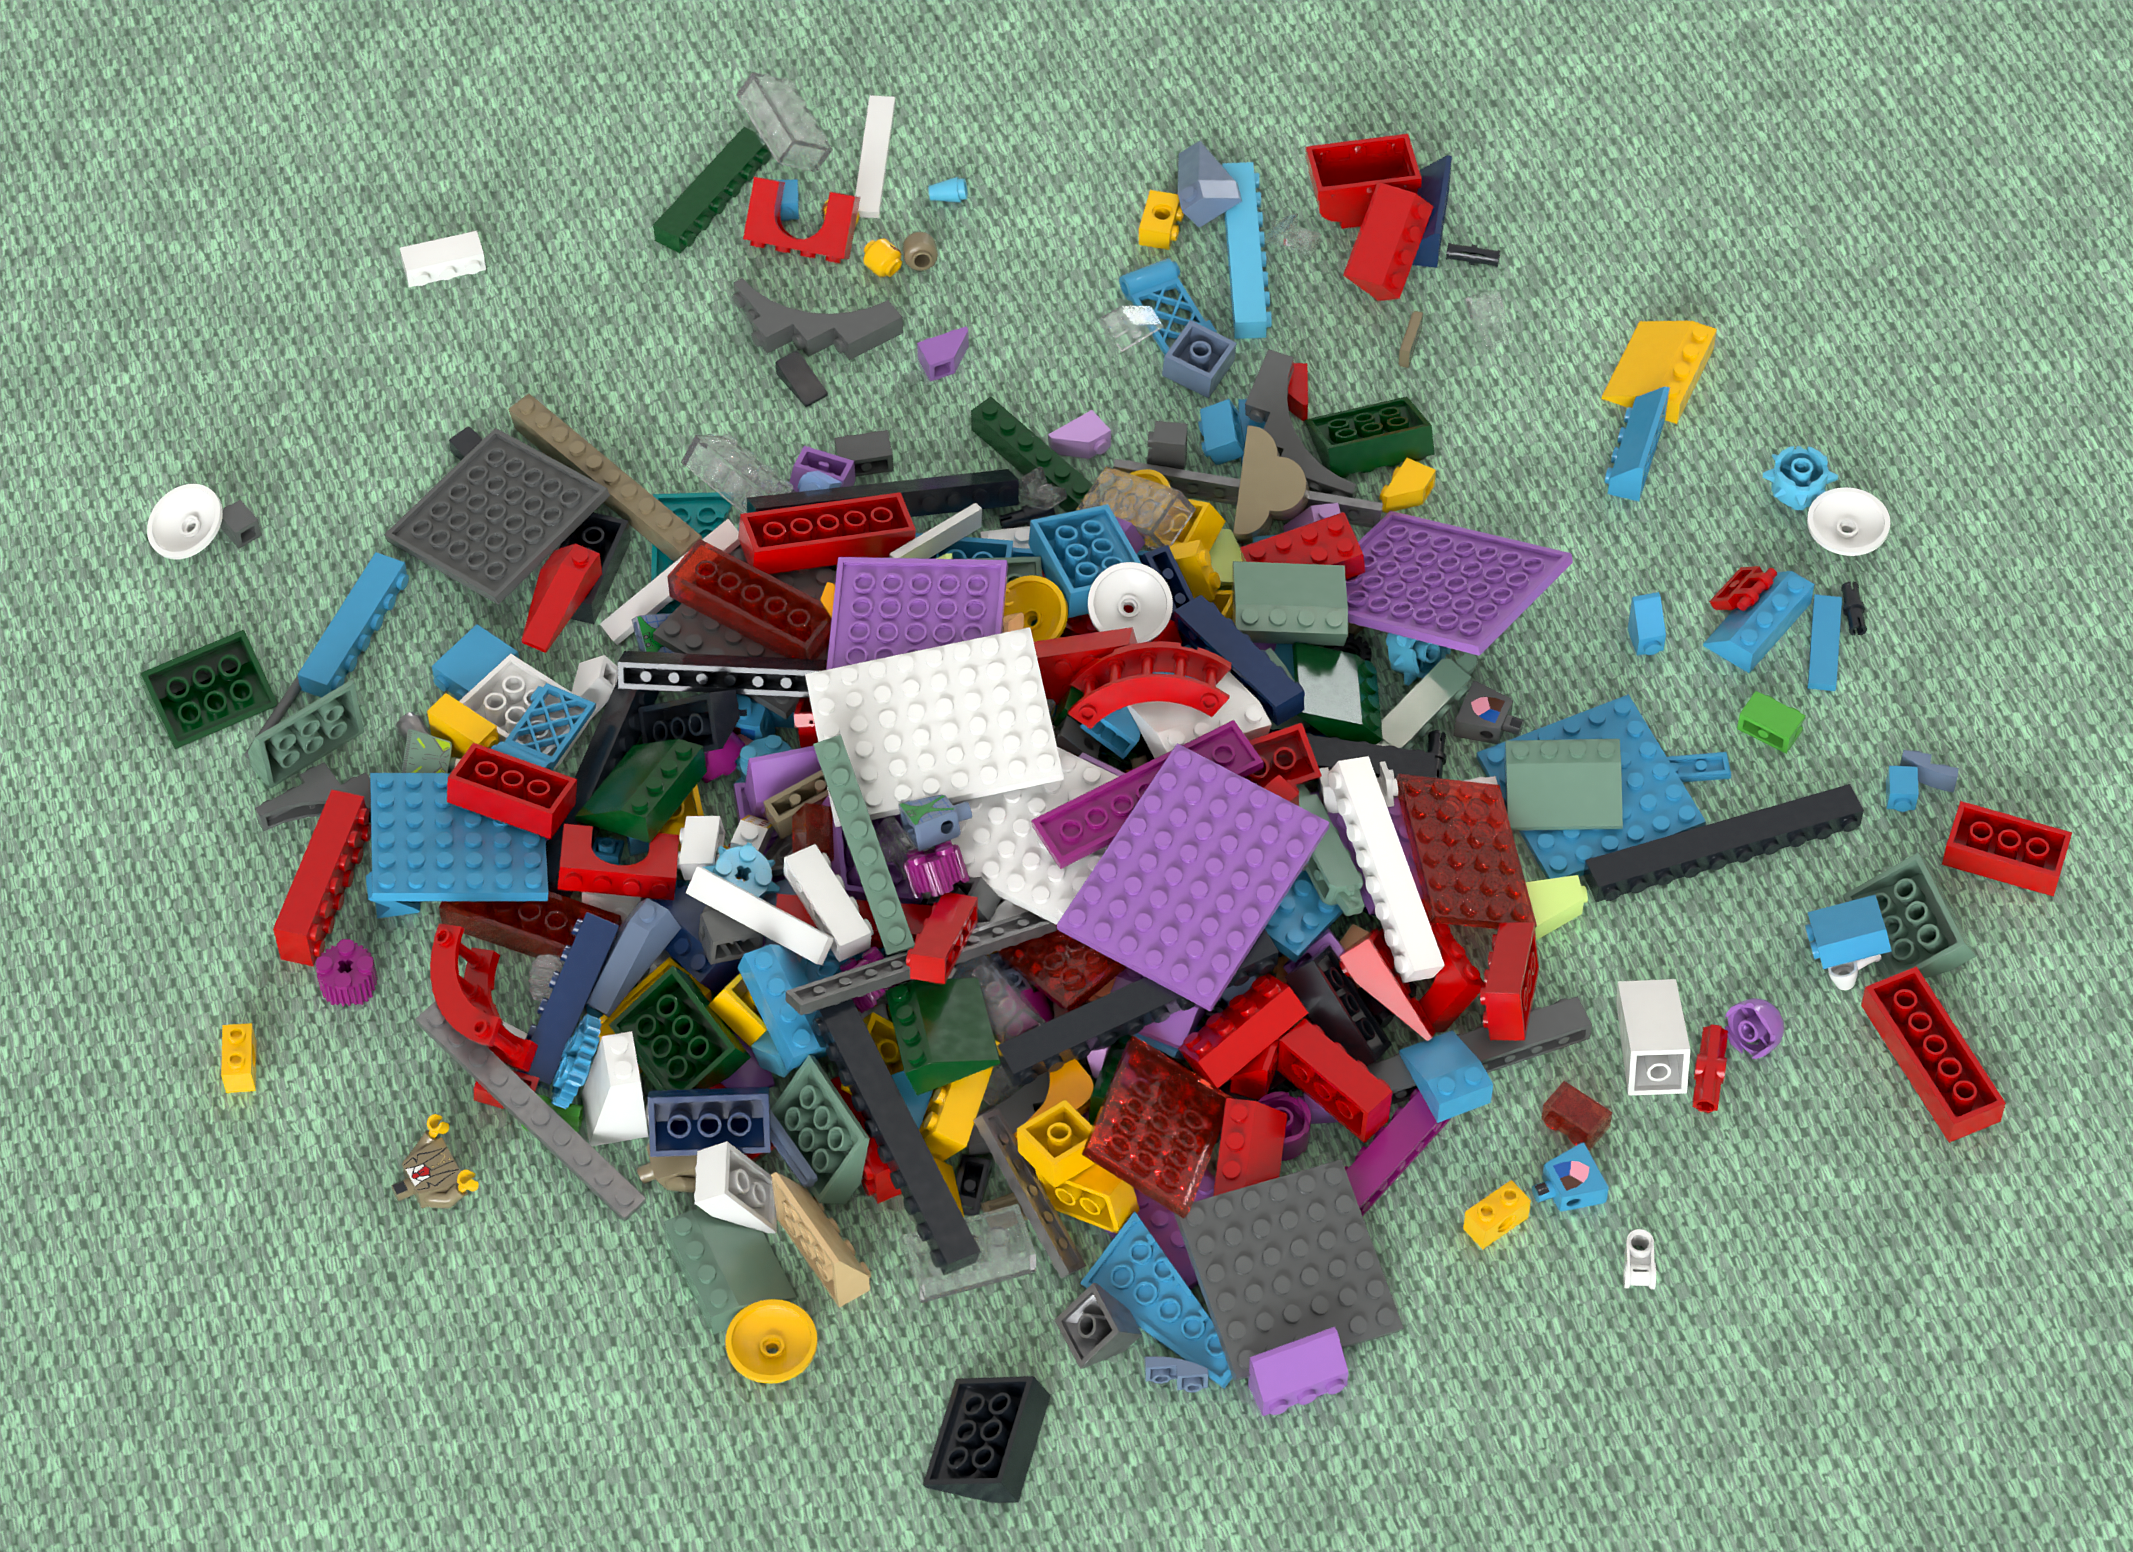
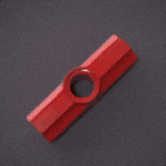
M1711 1024L1708 1027H1703L1700 1053L1697 1054L1694 1080H1696L1692 1101V1107L1701 1112L1710 1113L1718 1111L1721 1084L1724 1082L1727 1063L1725 1051L1728 1039V1031L1720 1025Z

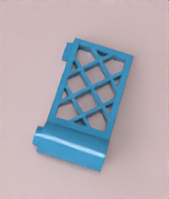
M1169 258L1127 273L1119 278L1123 294L1128 301L1131 300L1164 355L1169 350L1166 344L1167 337L1177 339L1181 334L1171 331L1173 322L1186 326L1191 320L1217 333L1211 321L1203 319L1179 280L1180 269L1175 261L1172 262ZM1176 288L1180 295L1178 300L1164 296L1165 292ZM1151 299L1157 301L1155 309L1144 307L1141 301ZM1161 303L1175 307L1172 315L1158 311ZM1178 309L1190 311L1192 314L1190 320L1176 316ZM1155 317L1169 321L1167 329L1155 326L1153 323Z
M546 683L544 687L538 686L530 697L532 704L504 742L501 741L497 745H493L491 749L553 771L556 764L595 711L596 703ZM550 694L559 698L560 703L545 706L544 700ZM576 706L585 709L582 714L570 716L568 708ZM564 710L565 718L550 720L548 713ZM544 714L547 722L531 725L530 720L532 717ZM569 725V733L556 736L554 728ZM550 730L552 737L537 741L534 733ZM530 734L533 741L526 744L515 742L518 737ZM554 744L556 746V751L552 756L540 751L542 747Z

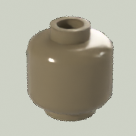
M915 232L906 237L902 247L906 264L916 271L928 270L934 266L938 257L934 238L925 232Z

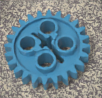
M586 1014L580 1021L578 1028L576 1027L574 1036L568 1039L561 1056L562 1061L559 1062V1068L553 1080L554 1088L551 1096V1103L564 1109L568 1108L574 1096L577 1095L579 1086L584 1085L600 1040L598 1036L602 1024L599 1018Z

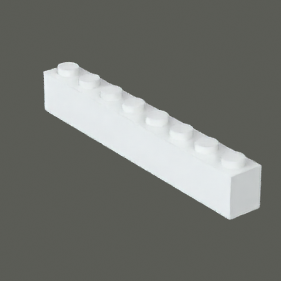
M1369 756L1338 761L1328 772V783L1334 791L1338 802V811L1343 816L1346 824L1348 839L1352 842L1355 849L1357 864L1363 871L1366 889L1372 896L1376 917L1381 921L1385 932V942L1390 947L1394 957L1395 969L1400 974L1403 983L1433 978L1445 965Z

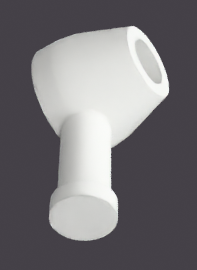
M1881 955L1828 968L1829 976L1840 990H1849L1855 985L1858 970L1875 961H1880Z

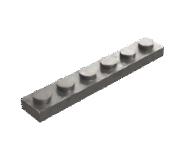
M999 1108L974 1119L973 1121L990 1149L994 1161L1000 1167L1010 1189L1020 1203L1023 1213L1029 1219L1038 1240L1044 1246L1061 1279L1086 1266L1084 1260L1031 1165L1018 1152V1142Z

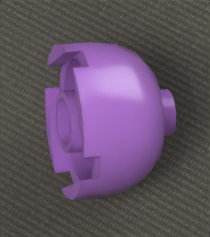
M1751 998L1735 1004L1726 1013L1725 1018L1728 1017V1025L1725 1027V1030L1728 1031V1039L1730 1044L1743 1054L1744 1048L1753 1055V1059H1758L1772 1052L1781 1042L1785 1029L1784 1021L1778 1009L1767 1000ZM1760 1038L1758 1045L1747 1044V1042H1754Z

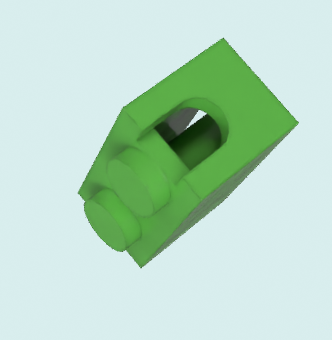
M1755 691L1739 714L1737 729L1787 754L1803 731L1801 724L1805 720L1806 715L1800 713L1795 708L1776 701L1769 695Z

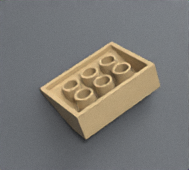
M778 1172L771 1174L777 1220L838 1307L870 1291V1270L863 1261L858 1262L850 1241L847 1239L843 1241L839 1235L840 1230L832 1217L828 1219L824 1214L823 1204L819 1203L815 1196L812 1197L806 1187Z

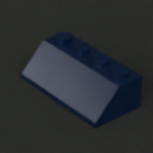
M1446 155L1420 169L1422 180L1421 188H1418L1417 194L1434 207L1412 265L1438 267L1450 188L1452 156Z
M686 885L675 889L674 900L651 898L650 900L668 909L681 927L665 950L699 983L719 994L739 971L738 966L742 958L710 965L698 935L700 915L707 904L686 893L688 886Z
M769 1087L649 1091L650 1157L697 1155L699 1150L724 1142L730 1143L743 1154L771 1153Z

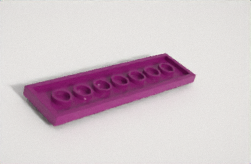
M1235 720L1182 745L1243 778L1263 768L1262 759ZM1172 751L1031 820L1033 829L1060 869L1110 845Z

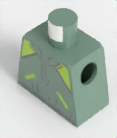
M408 729L401 773H451L461 758L452 757V742Z

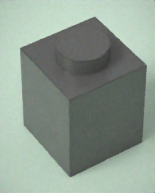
M241 500L223 509L220 527L238 549L262 536L258 519Z

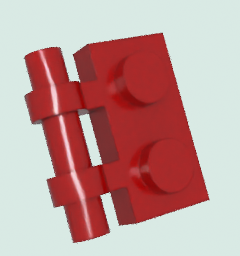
M1760 566L1740 567L1709 602L1715 610L1730 611L1738 607L1740 610L1745 611L1749 606H1754L1763 590L1766 591L1773 585V579L1777 576V572L1773 568H1769L1763 573Z

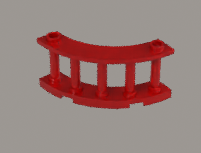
M1143 642L1115 649L1112 654L1101 659L1098 657L1092 660L1071 678V685L1083 692L1084 696L1068 710V714L1091 729L1101 719L1123 707L1143 702L1161 701L1189 706L1213 717L1230 698V695L1216 688V685L1231 669V662L1208 650L1199 647L1197 650L1183 647L1181 643ZM1153 672H1170V673H1174V675H1173V674H1153Z
M439 924L431 951L430 976L433 994L442 1015L456 1031L474 1042L486 1045L507 1066L529 1072L538 1045L531 1040L514 1035L505 1028L497 1007L492 1001L491 991L494 990L495 974L500 955L494 950L473 947L470 950L461 943L465 930L463 927ZM459 956L467 961L464 978L459 975Z

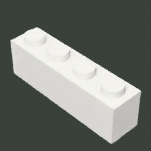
M816 844L784 857V875L818 929L834 938L830 948L838 961H843L870 949L871 935H873L872 926L867 919L863 920L859 914L856 900L852 896L849 897L845 892V885L840 875L833 873L826 853H821Z

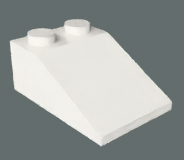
M728 1142L697 1151L695 1204L713 1217L766 1233H776L777 1216L771 1175Z

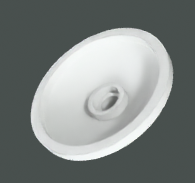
M200 484L182 485L164 495L152 510L147 524L148 540L154 550L169 559H184L199 553L207 547L218 533L222 522L223 509L218 496L211 489Z
M1835 488L1822 493L1812 502L1808 511L1807 525L1814 540L1825 549L1841 555L1856 556L1872 552L1884 543L1890 529V516L1884 504L1872 494L1856 488Z
M1134 562L1119 563L1104 570L1093 582L1088 596L1089 616L1098 632L1133 627L1137 643L1149 642L1160 635L1170 620L1173 607L1171 591L1164 578L1154 569ZM1126 605H1130L1133 607L1134 611L1132 613H1127L1124 611L1123 607Z

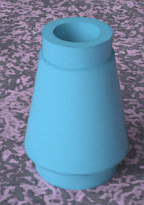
M959 177L929 185L930 200L961 202V200L967 199L968 191L965 178L959 179Z

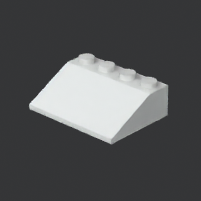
M510 654L459 702L496 725L499 742H504L532 704L530 697L538 686L544 687L548 683L567 692L570 691L513 654ZM549 694L544 700L545 706L560 703V699ZM579 706L568 708L570 716L582 714L585 710ZM596 709L592 713L590 718L587 720L583 728L580 730L578 735L575 737L571 745L568 747L564 755L561 757L559 762L556 764L554 770L562 763L566 755L569 753V751L571 750L579 736L582 734V732L584 731L592 717L595 715ZM564 710L548 713L551 721L566 717ZM544 714L532 717L530 720L532 726L547 722ZM569 725L554 728L556 736L569 733ZM549 729L534 733L537 741L552 737ZM530 734L518 737L515 742L526 744L533 741ZM554 744L542 747L540 751L552 756L556 751V746Z
M1230 672L1216 685V688L1230 695V698L1213 717L1192 707L1172 702H1143L1127 706L1154 758L1172 751L1177 743L1184 745L1232 720H1235L1248 741L1269 734L1272 724L1259 700Z

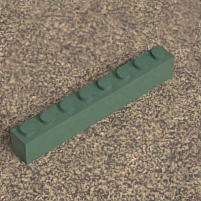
M838 735L814 743L817 759L886 956L888 958L906 952L910 948L913 949L915 943L842 736Z

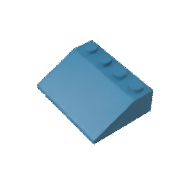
M1108 504L1030 521L1028 545L1035 557H1041V567L1046 578L1057 585L1063 592L1068 605V618L1089 614V591L1095 579L1104 570L1125 562L1142 564Z

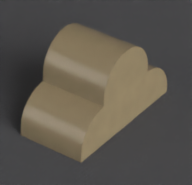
M1247 426L1233 530L1237 543L1244 544L1252 543L1253 537L1265 536L1269 532L1273 520L1284 521L1298 516L1305 509L1309 500V487L1302 468L1295 461L1286 457H1280L1272 436L1265 430L1255 426Z

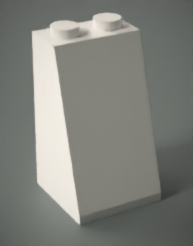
M1676 979L1618 981L1616 1004L1628 1096L1687 1093L1690 1045Z
M632 1031L602 1036L581 1096L588 1139L591 1146L649 1137Z

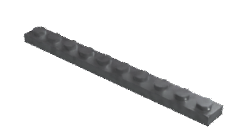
M1115 459L1113 485L1129 473L1150 469L1158 471L1168 480L1172 495L1237 505L1240 479ZM1309 491V500L1303 510L1305 511L1314 505L1338 503L1340 513H1345L1349 524L1373 528L1382 518L1383 503Z
M1028 911L976 928L970 935L956 964L967 962L970 959L985 954H991L994 951L1009 946H1015L1033 938L1042 937L1045 934L1056 931V924ZM908 951L787 990L786 1002L800 1015L810 1014L816 1010L837 1005L840 1002L861 997L867 993L888 988L906 980H912L910 979V967L906 965Z
M436 1001L416 1018V1024L624 1222L646 1203V1198L486 1045L474 1042L456 1031L442 1015Z

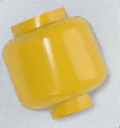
M885 238L876 241L871 240L863 250L865 253L863 258L865 266L879 277H891L902 266L901 251Z

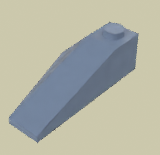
M1201 141L1196 142L1179 153L1178 197L1181 209L1199 228L1242 202L1238 183Z
M647 898L639 902L620 925L588 998V1006L607 1017L611 1016L681 929L668 909Z

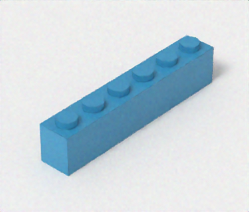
M375 552L297 674L300 687L302 688L301 691L322 698L344 684V679L348 672H352L355 669L360 653L367 650L370 644V637L375 630L378 631L381 628L383 617L387 610L393 609L399 591L406 588L409 575H407L405 562Z

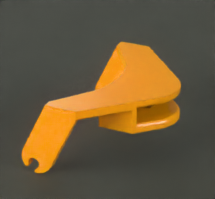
M1076 1059L1065 1063L1062 1068L1055 1072H1049L1050 1084L1047 1097L1043 1105L1028 1121L1063 1100H1066L1080 1115L1088 1111L1093 1092V1081ZM1016 1131L1013 1135H1014L1015 1139L1017 1140V1131Z

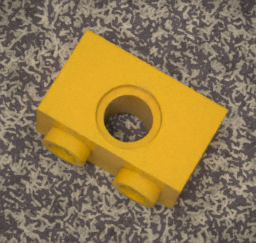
M1150 190L1139 226V245L1169 250L1171 242L1177 241L1179 233L1177 221L1182 222L1184 216L1178 194Z
M252 1023L222 1025L221 1076L226 1093L256 1091L257 1041Z
M1510 1180L1465 1211L1463 1229L1483 1250L1529 1218L1531 1200Z

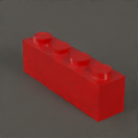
M945 893L941 896L938 903L935 902L933 904L932 914L930 918L925 919L922 933L917 934L913 949L910 948L907 952L906 965L910 967V979L940 984L946 983L978 922V897Z

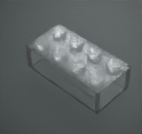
M752 72L736 95L778 164L817 172L833 149L827 141V136L819 128L816 118L811 115L806 107V102L796 91L795 84L787 78L780 79L766 73Z
M713 434L695 435L681 461L684 466L743 514L747 513V497L796 492L790 482L777 477L774 474L775 470L761 464L756 460L757 456L753 452L740 447L737 444V439L728 434L723 436H715Z
M1108 466L1104 468L1076 509L1082 510L1108 504L1116 517L1131 522L1145 541L1144 546L1152 549L1173 545L1196 511V508L1180 490Z
M1019 1204L964 1218L981 1252L976 1263L943 1276L939 1267L936 1268L930 1258L931 1250L927 1242H923L920 1239L917 1231L902 1235L903 1253L920 1304L1036 1272V1253Z

